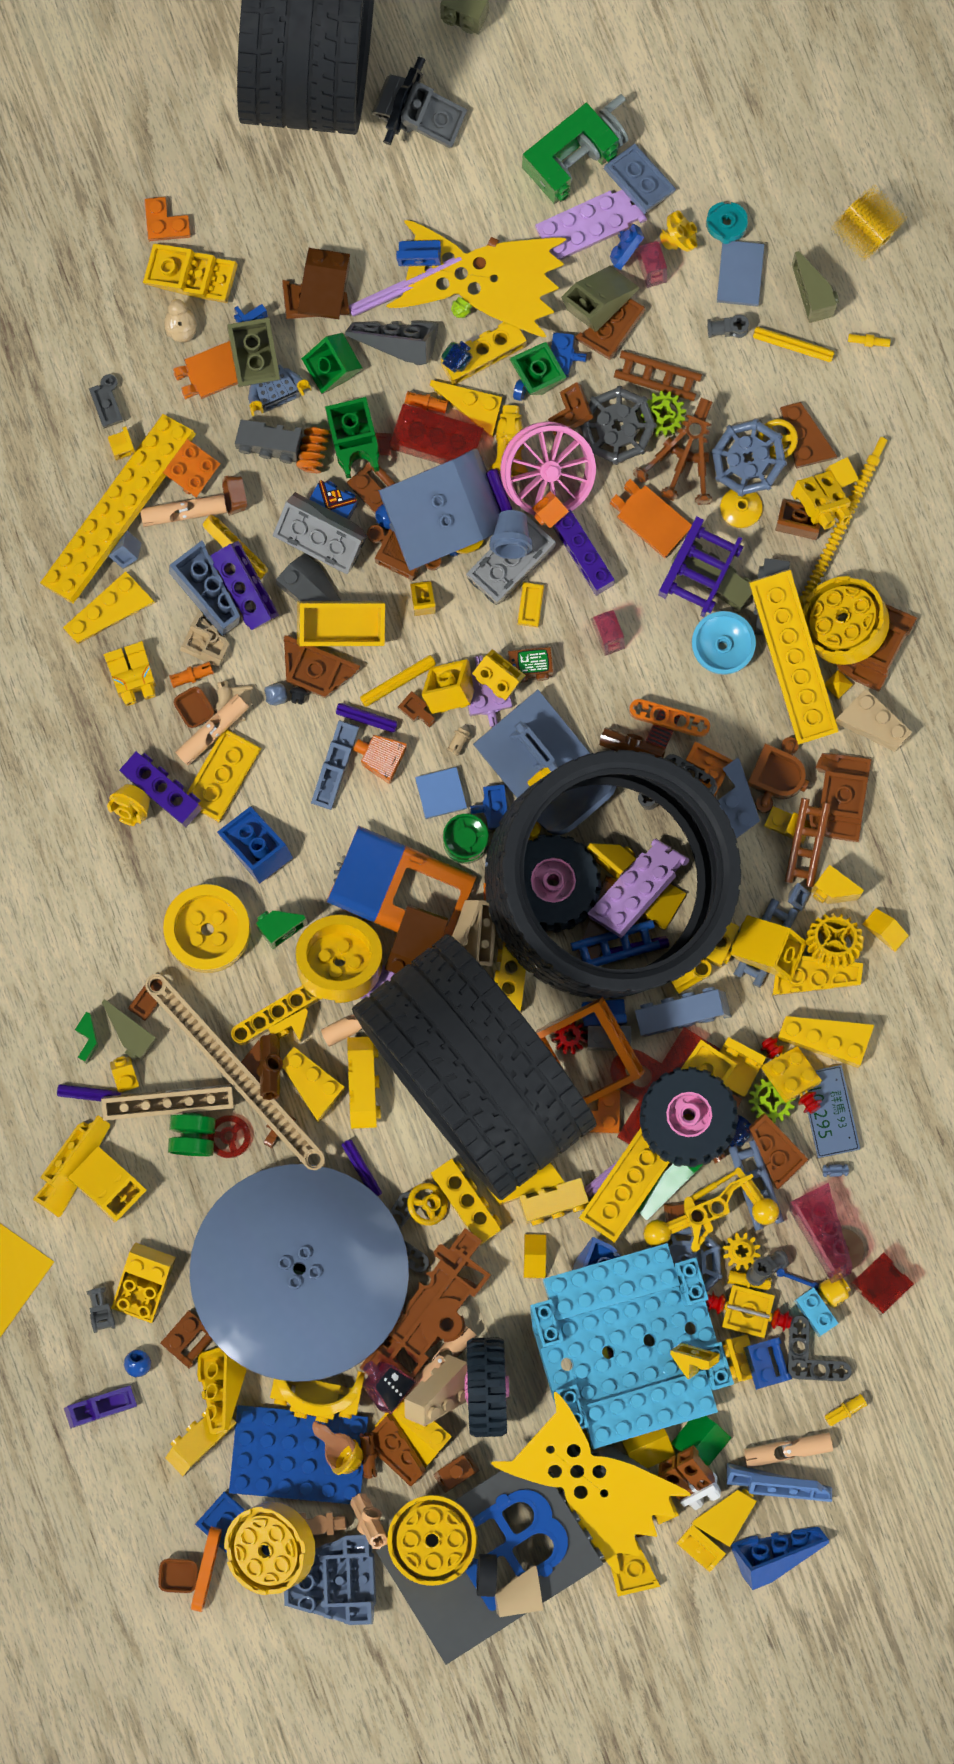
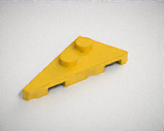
M434 380L430 381V386L437 394L442 395L454 408L484 430L489 437H493L502 397Z

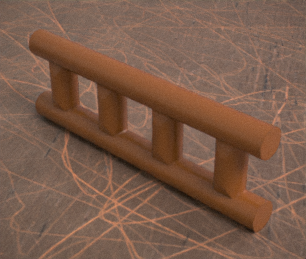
M624 350L621 351L620 358L624 359L625 363L622 371L615 370L613 378L657 391H663L664 393L670 391L671 395H678L680 398L690 401L695 400L696 393L690 391L694 380L701 381V373ZM633 362L645 365L642 377L630 374ZM654 368L666 372L662 383L650 380ZM674 374L686 378L683 389L670 386Z
M801 798L784 881L793 883L794 877L807 879L806 886L813 887L831 803L822 802V807L818 808L809 806L810 799ZM807 814L819 816L817 829L804 827ZM802 835L815 837L813 850L800 848ZM798 856L811 858L808 871L796 868Z

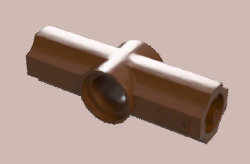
M605 727L600 737L599 745L614 751H640L653 754L656 758H664L665 748L646 742L643 737L636 734H624Z
M274 1034L262 1035L260 1037V1064L257 1067V1074L260 1077V1096L265 1100L278 1099L280 1097V1070L283 1067V1060L280 1057V1039Z

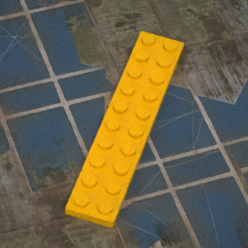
M162 414L40 583L45 588L74 604L164 480L166 475L163 472L185 441L187 439L192 441L196 433Z
M700 1040L681 1069H688V1067H696L697 1070L701 1071L705 1069L710 1071L711 1075L721 1078L723 1083H725L737 1064L703 1040ZM691 1114L683 1115L684 1119L688 1121L694 1119ZM641 1128L579 1217L584 1223L614 1243L670 1163L669 1161H663L659 1155L651 1151L648 1143L642 1136Z

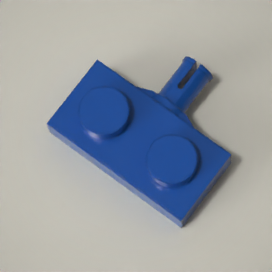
M632 224L630 229L618 233L620 242L611 251V261L614 267L620 270L644 239L641 228L635 224Z
M553 332L551 351L566 377H569L573 361L586 362L587 353L574 352V334Z
M504 785L483 787V804L470 805L471 814L484 813L487 819L488 830H494L500 826L499 822L507 811Z

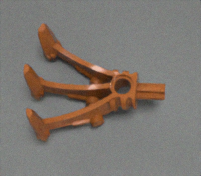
M701 397L694 416L686 414L685 417L689 420L682 421V425L686 428H678L677 432L680 434L674 440L669 437L663 443L664 447L645 468L636 467L633 470V475L641 483L648 480L647 477L649 475L647 472L671 452L672 455L676 454L679 460L674 470L676 472L670 487H665L661 491L662 497L672 501L677 499L678 494L674 489L679 476L683 473L687 461H694V463H698V477H700L701 494L695 497V503L698 505H710L712 496L706 494L705 476H707L706 463H709V452H704L703 443H708V440L703 437V434L709 435L710 431L706 427L712 426V424L705 422L713 403L712 401ZM694 423L699 424L701 433L699 435H692L689 432L690 425ZM687 434L689 440L684 449L679 447L677 443ZM693 439H699V452L697 453L689 451Z

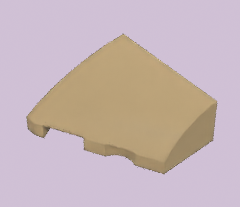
M198 611L180 651L204 662L209 661L211 665L219 668L229 647V642L220 636L215 626L210 625L203 617L204 614Z
M531 1565L529 1570L519 1577L515 1576L511 1579L510 1583L496 1590L495 1604L499 1617L543 1611L536 1565Z

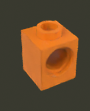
M551 491L532 507L536 513L533 517L541 526L546 524L549 528L569 512Z

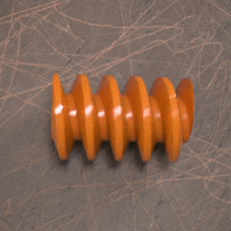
M319 427L304 429L305 436L302 437L304 444L300 446L302 452L298 454L300 460L296 462V466L299 469L309 473H322L316 468L323 467V463L319 462L318 459H325V455L321 454L320 451L327 450V447L323 446L322 443L329 442L324 435H330V431Z

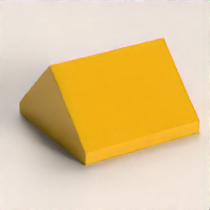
M664 1428L621 1441L627 1455L646 1468L659 1464L675 1455Z

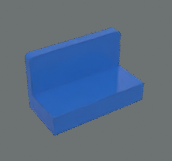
M439 240L400 241L399 251H396L398 265L440 266L441 242Z
M624 999L605 1000L619 1025H626L627 1016L625 1014ZM582 1002L581 1007L591 1002ZM595 1012L583 1017V1028L602 1026Z

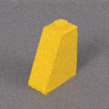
M742 1489V1491L736 1490L694 1519L691 1525L730 1547L757 1501L752 1499L754 1495L749 1493V1491Z

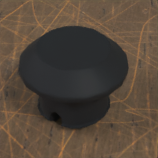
M292 688L289 691L292 694L291 701L294 704L298 700V704L302 705L305 696L308 695V692L302 688Z

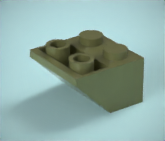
M489 0L441 1L440 14L444 23L450 26L457 25L466 33H476L479 35L489 13Z

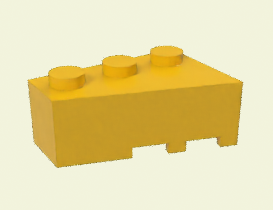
M295 1047L283 1059V1070L319 1123L344 1092L345 1087Z
M549 1163L543 1169H538L537 1173L520 1187L516 1186V1190L503 1200H499L488 1188L487 1190L500 1206L518 1200L519 1196H527L536 1193L538 1190H545L565 1182L553 1165Z
M581 1178L558 1184L545 1190H538L536 1193L527 1196H519L526 1224L531 1223L532 1226L545 1223L544 1219L551 1216L553 1220L564 1217V1212L573 1210V1213L582 1211L586 1208L585 1205L589 1204Z
M204 1411L201 1415L203 1419L200 1422H192L186 1428L188 1433L184 1437L179 1435L171 1442L172 1448L165 1459L184 1476L196 1462H199L235 1426L237 1422L233 1418L231 1419L228 1431L212 1435L209 1432Z

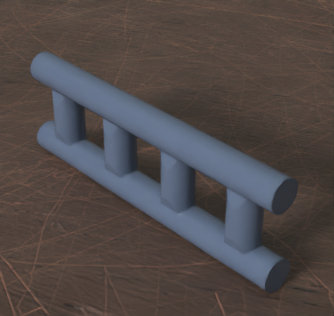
M772 898L762 920L770 922L772 916H775L784 921L782 926L791 928L798 911L791 908L787 914L777 909L779 901ZM740 961L734 975L741 978L743 973H746L755 978L753 985L760 988L768 972L761 969L757 970Z
M754 1140L749 1141L751 1148L738 1152L737 1146L728 1148L735 1169L737 1167L741 1168L746 1176L753 1174L754 1177L752 1179L761 1177L764 1190H760L764 1198L773 1199L778 1204L767 1168ZM754 1156L758 1169L745 1173L741 1160ZM742 1189L755 1231L761 1230L763 1225L754 1219L752 1215L753 1204ZM780 1207L778 1219L775 1221L776 1224L784 1222Z

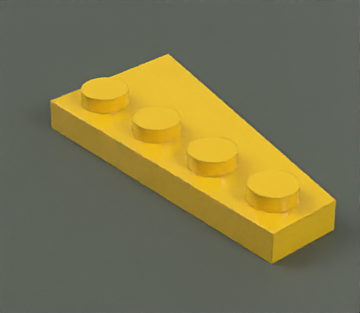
M125 571L69 621L63 629L77 644H80L109 626L119 623L122 619L138 613L139 610L147 606L153 605L155 602Z
M802 956L791 981L776 975L774 976L772 996L860 986L863 963L854 962L852 965L847 963L845 968L839 964V967L835 969L834 965H830L827 968L824 962L819 965L818 958L812 960L810 956Z
M636 1538L635 1541L640 1555L617 1553L620 1574H617L611 1568L617 1597L661 1587Z

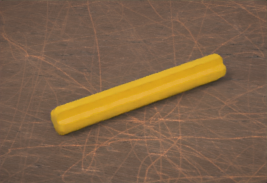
M756 327L753 333L754 339L827 362H831L834 356L833 350L761 327Z
M428 655L360 697L362 704L365 707L371 705L426 672L429 668L436 665L434 658Z

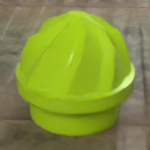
M458 297L456 301H453L451 310L456 318H465L471 313L472 305L463 298Z

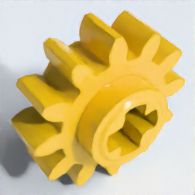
M735 1233L734 1241L731 1238H727L730 1246L722 1247L723 1250L728 1251V1254L723 1256L724 1259H730L727 1266L729 1267L733 1263L736 1264V1271L741 1266L747 1271L749 1268L748 1263L753 1265L755 1262L753 1258H760L761 1256L759 1253H755V1250H758L760 1245L754 1246L755 1237L748 1240L747 1233L742 1238H740L738 1233ZM739 1246L747 1250L743 1258L741 1255L736 1254Z

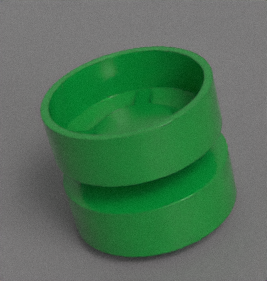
M459 814L451 818L443 831L445 852L452 860L461 864H470L478 861L485 854L488 846V830L484 822L472 814Z
M198 1113L170 1115L169 1130L181 1133V1137H171L168 1139L167 1153L199 1157L213 1156L214 1141L202 1137L203 1135L215 1133L216 1119Z

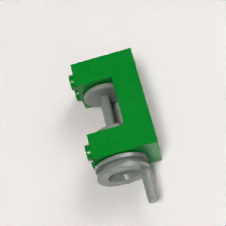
M622 94L602 108L599 113H596L586 102L522 154V168L553 204L558 201H564L570 195L572 176L568 171L569 167L585 154L598 161L601 165L606 162L609 163L617 157L618 148L628 141L624 128L611 114L613 110L626 101Z

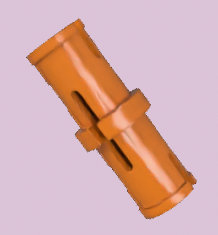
M407 391L404 404L420 407L424 411L428 409L446 414L449 401L430 397V394L422 395Z
M208 661L193 668L189 666L187 670L169 675L173 688L189 682L193 684L197 679L213 675L214 672Z

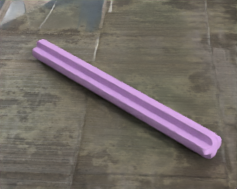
M454 257L434 269L425 270V273L406 281L405 279L349 305V311L352 316H357L403 295L404 292L413 288L408 287L409 285L440 270L442 271V269L462 259L461 257L456 259Z

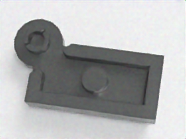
M111 374L102 377L100 386L96 385L89 388L103 429L123 422L112 392L116 389L118 383L116 377Z

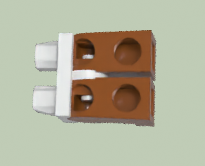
M693 1445L678 1453L677 1457L674 1455L659 1463L658 1477L687 1490L691 1494L690 1496L675 1497L680 1500L683 1507L689 1505L694 1510H697L704 1505V1496L707 1495L711 1501L720 1498L721 1490L717 1485L716 1474L702 1461L698 1455L699 1451Z

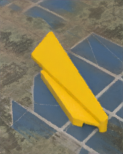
M98 1115L92 1123L82 1122L78 1124L40 1178L47 1183L33 1200L55 1216H62L77 1188L68 1177L100 1146L109 1130L110 1124L106 1120L103 1121V1118Z

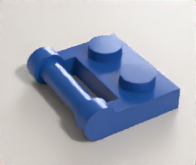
M780 1337L743 1347L756 1390L792 1380L780 1347ZM768 1347H772L780 1374L778 1377H776Z

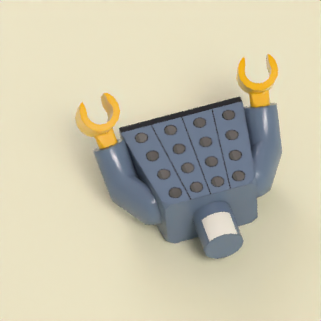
M278 365L280 380L250 385L248 400L251 415L254 416V412L260 410L263 414L300 397L299 392L304 396V389L312 390L309 382L305 379L303 380L300 375L289 368H283L281 365Z

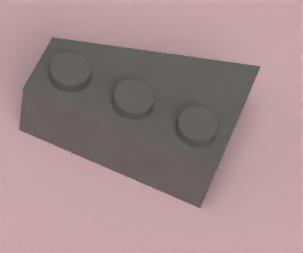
M241 419L235 447L243 454L257 453L261 458L271 459V457L280 459L279 461L292 464V462L298 461L303 437L302 428L295 427V431L284 430L283 425H277L275 428L267 426L263 422Z

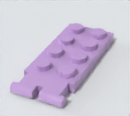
M610 190L536 224L535 228L541 239L566 238V241L549 250L553 256L562 260L613 237L620 231L628 230V225L639 220L640 223L647 221V218L635 204H631L633 201L623 190L613 194Z
M656 838L651 843V849L646 854L642 852L588 912L591 920L620 938L626 934L676 877L675 872L681 865H687L689 862V858L674 849L671 851V847Z

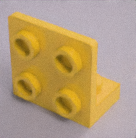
M728 1037L720 1053L737 1065L724 1084L731 1091L745 1097L766 1057Z
M748 1334L722 1341L734 1384L753 1379L743 1348L751 1345Z

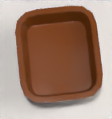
M224 476L222 488L228 515L245 511L247 500L242 477Z
M199 687L189 688L174 699L175 708L184 723L190 728H196L213 717V707Z
M164 1559L159 1567V1588L165 1592L192 1593L197 1583V1564L192 1560Z

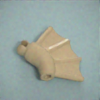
M228 681L218 682V702L213 707L216 713L236 694L249 707L253 705L250 698L251 690L253 689L252 685L231 688ZM245 713L228 728L229 731L233 732V729L239 722L246 720Z

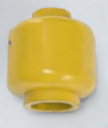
M832 1275L818 1286L819 1296L825 1304L832 1308L846 1301L849 1298L848 1292L851 1291L842 1276L838 1278Z

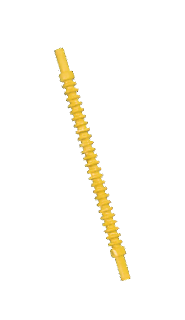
M884 437L879 438L872 455H868L867 464H864L865 469H862V474L859 475L860 480H857V485L853 486L855 490L851 491L852 496H848L851 501L848 507L851 514L855 513L854 508H858L856 504L860 503L859 498L863 497L862 493H865L864 488L868 487L867 482L871 481L869 477H873L872 471H876L874 467H877L880 463L879 457L888 441ZM850 521L845 524L835 523L837 527L833 528L834 533H830L831 538H828L829 543L825 544L826 549L822 550L824 553L820 554L821 559L817 560L816 570H812L813 575L809 576L811 580L807 581L808 586H804L803 596L799 597L802 610L809 594L819 586L818 583H821L820 578L824 577L823 572L827 571L825 567H829L828 561H832L830 557L834 556L833 551L837 550L836 545L840 544L838 541L842 540L841 535L845 534L843 530L847 529L846 524H850Z

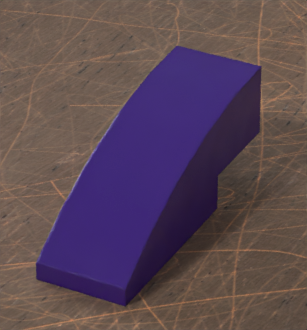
M130 1385L69 1405L64 1408L70 1429L132 1409L137 1407Z

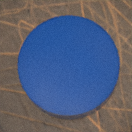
M519 379L514 388L513 398L514 400L522 401L526 393V387L522 380Z

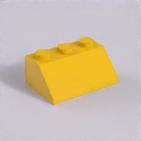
M404 1396L392 1411V1415L426 1468L452 1436L435 1421L422 1426L406 1419L404 1404L406 1396ZM389 1409L378 1421V1423L374 1426V1428H376L378 1424L386 1417V1415L389 1412H391Z

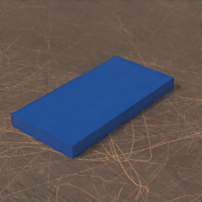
M224 1491L195 1525L207 1536L211 1526L222 1529L219 1547L227 1553V1550L224 1549L227 1530L232 1521L246 1510ZM263 1545L262 1552L264 1555L270 1556L269 1546Z

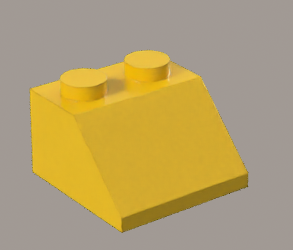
M468 659L429 668L422 697L432 714L446 712L455 708H464L471 704L474 688Z
M829 865L815 883L811 892L813 893V898L818 902L833 904L858 900L864 890Z

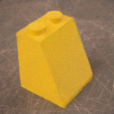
M747 915L740 926V932L732 945L730 954L743 963L791 981L807 944L802 937L788 927Z

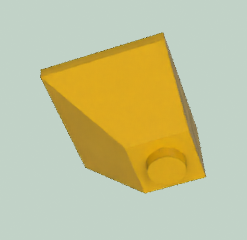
M590 843L587 847V851L594 855L596 862L615 879H619L636 860L634 857L635 853L627 846L623 848L621 845Z
M669 884L641 917L648 921L653 920L655 925L665 930L686 893Z

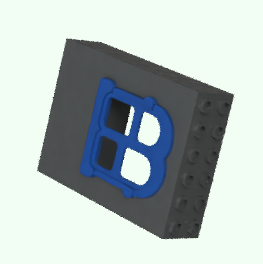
M501 1470L454 1500L468 1511L476 1527L489 1519L496 1521L505 1535L506 1541L487 1554H496L497 1558L504 1556L518 1577L526 1571L522 1569L512 1549L537 1533L550 1537L554 1545L552 1555L536 1566L542 1603L603 1565L601 1561L604 1559L603 1554L598 1547H592L589 1542L592 1540L591 1535L586 1528L581 1529L577 1523L581 1519L575 1510H569L566 1505L567 1500L562 1490L558 1492L556 1487L531 1482ZM551 1471L548 1472V1474L550 1475V1477L554 1478V1476H553V1474L551 1473ZM524 1502L533 1509L534 1520L527 1529L519 1534H515L504 1519L502 1512L514 1503ZM429 1534L426 1537L428 1546L435 1547L438 1544L439 1539L435 1534ZM388 1544L375 1550L445 1665L527 1614L499 1617L496 1612L495 1596H477L476 1577L478 1559L474 1558L470 1567L457 1579L442 1585L428 1586L409 1580L395 1567L388 1551Z

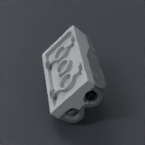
M294 492L285 503L273 537L348 574L358 560L367 534L349 519Z
M528 516L529 537L532 540V551L529 554L518 559H507L496 555L490 549L466 573L469 582L480 590L494 605L504 601L555 549L556 542Z

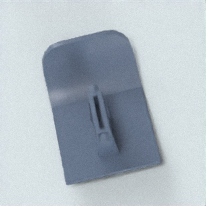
M472 449L455 459L378 490L391 522L389 526L395 532L409 570L477 543L494 534L498 515L501 512L486 476L487 469L477 449Z
M538 689L473 743L475 748L516 798L530 787L527 781L540 769L548 767L552 772L573 759L575 760L578 757L590 754ZM589 785L566 791L553 799L537 819V822L551 834L562 835L568 833L604 804L614 794L616 786Z

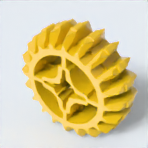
M834 912L831 914V917H828L826 914L823 915L822 919L817 917L815 923L810 925V930L806 934L807 951L812 953V960L818 958L819 965L824 962L827 968L830 965H834V968L837 969L839 964L845 968L847 963L852 965L855 959L860 957V952L864 947V937L861 936L862 929H857V922L851 924V917L843 919V914L836 917ZM820 934L824 936V944L822 945L818 940ZM847 937L851 941L852 946L850 948L846 946L845 940Z

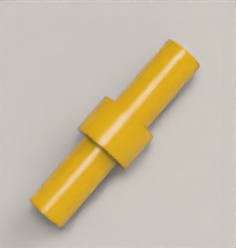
M866 334L865 336L848 335V342L864 344L866 347H873V345L890 347L891 339L874 337L872 334Z

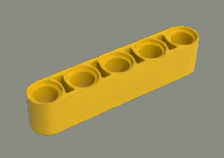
M302 985L235 1025L231 1031L233 1041L238 1045H246L268 1032V1028L304 1008H308L321 999L313 996ZM300 996L303 999L300 1006H293L291 1004L293 997ZM281 1007L284 1009V1015L276 1018L272 1015L273 1010ZM258 1018L266 1021V1025L261 1029H257L254 1026V1022ZM240 1029L247 1031V1037L243 1040H238L235 1037L236 1032Z

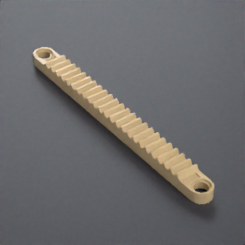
M160 974L150 975L145 982V987L149 994L298 1159L310 1170H318L322 1166L324 1167L326 1160L322 1151L275 1099L265 1100L260 1096V1083L171 984ZM155 979L162 981V988L159 991L151 989V982ZM318 1154L321 1160L317 1166L309 1164L308 1159L310 1155Z

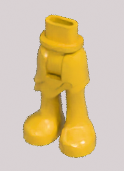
M516 405L503 406V411L500 414V420L497 425L496 461L489 467V470L497 469L500 478V466L504 450L510 440L523 429L522 415L519 414L520 407ZM523 444L516 452L515 459L522 460L521 449H524ZM512 462L511 477L528 472L525 465Z

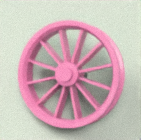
M539 422L525 427L510 440L502 456L500 474L503 487L508 496L526 512L532 515L536 514L532 509L533 506L523 502L522 499L540 481L541 484L534 505L542 499L547 482L549 483L550 491L556 496L553 482L557 481L571 496L570 499L562 504L567 510L571 509L573 511L582 504L593 487L596 463L591 447L580 434L561 423ZM557 431L548 459L543 432ZM563 433L573 437L575 440L556 457ZM536 434L539 435L543 459H540L525 443L526 440ZM522 444L537 459L535 464L514 458ZM578 445L580 446L584 455L583 458L559 464ZM512 462L537 468L535 471L511 477ZM585 463L584 477L561 472L563 468ZM560 475L582 481L574 495L558 479ZM537 476L517 495L512 482Z

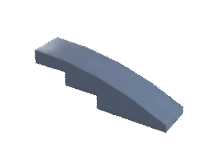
M341 720L338 721L311 804L332 810L359 731V726Z

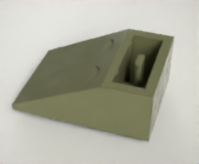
M608 266L576 282L561 298L567 311L596 332L640 288L612 266Z

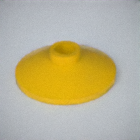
M730 489L721 500V515L733 527H750L761 516L762 501L756 492L745 494L741 497ZM740 502L745 503L746 507L744 509L738 507Z

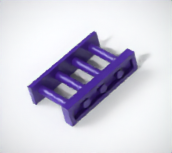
M696 516L659 590L658 596L666 599L668 594L678 595L702 607L700 616L705 617L707 612L711 614L716 604L713 599L734 557L740 556L744 546L741 545V537H738L736 543L733 544L706 531L705 527H703L704 519ZM696 538H703L730 551L731 553L726 563L696 549V546L693 545ZM687 556L690 558L693 556L722 570L717 581L687 568V565L684 564ZM684 575L711 588L712 591L708 599H703L677 586V583H675L677 576Z

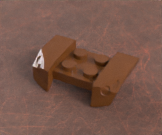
M887 604L885 605L889 613V630L879 649L860 662L847 665L836 664L839 671L878 692H880L889 675L888 670L905 637L909 636L917 620V617Z
M822 753L815 767L818 772L825 773L820 808L822 807V802L831 803L825 837L859 843L871 759L832 753ZM809 815L811 828L817 829L819 816Z

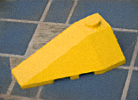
M220 1348L200 1353L198 1356L197 1376L198 1381L202 1382L204 1391L201 1392L202 1399H205L207 1403L205 1413L209 1432L212 1435L228 1431L246 1374V1368L227 1356Z

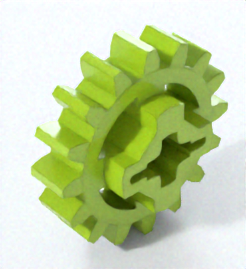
M660 391V396L652 393V400L648 399L647 403L652 417L656 419L657 428L654 429L656 437L663 433L666 438L667 432L675 435V428L682 429L680 422L686 421V418L682 417V415L686 414V410L681 409L684 406V402L678 403V395L672 398L670 391L667 393V396L663 394V391ZM663 401L661 404H659V405H657V406L654 405V404H656V403H658V402ZM671 404L675 406L678 413L672 411ZM667 411V415L661 418L660 413ZM670 422L673 423L670 426L664 427L666 424Z
M761 1079V1086L757 1084L753 1086L756 1092L750 1091L749 1093L753 1099L749 1100L748 1104H754L750 1111H757L756 1119H758L765 1113L759 1106H764L768 1110V1114H765L774 1124L777 1118L780 1122H783V1115L787 1117L791 1115L788 1109H794L795 1106L790 1103L795 1101L796 1098L785 1103L768 1079V1082H765L764 1079ZM767 1087V1093L764 1096L758 1097L759 1092ZM771 1092L773 1098L777 1099L773 1109L771 1103L766 1101L769 1099ZM786 1104L783 1111L777 1114V1107Z

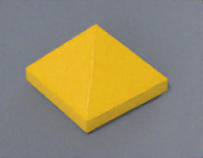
M839 670L824 683L825 687L838 700L853 686V683Z

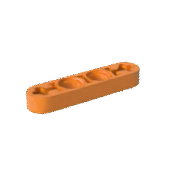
M643 699L634 700L629 707V713L634 719L696 737L706 736L710 730V722L707 718ZM641 704L642 709L647 711L649 707H653L650 711V718H647V713L643 711L640 712V715L636 714V710L633 707ZM656 710H663L666 717L658 721L654 718L653 713ZM681 715L686 719V724L681 727L677 726L674 723V718ZM690 718L694 719L693 724L698 725L700 722H703V726L707 727L702 729L701 732L697 731L698 727L692 725L691 730L687 729Z
M210 1527L191 1610L202 1612L204 1609L222 1535V1529Z

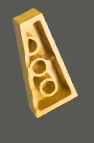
M785 1016L777 1038L788 1044L859 1068L874 1025Z

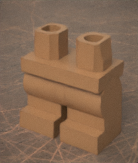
M299 1513L309 1525L313 1535H320L327 1532V1535H334V1530H346L345 1516L333 1517L332 1513H326V1517L317 1515L312 1519H306V1513Z

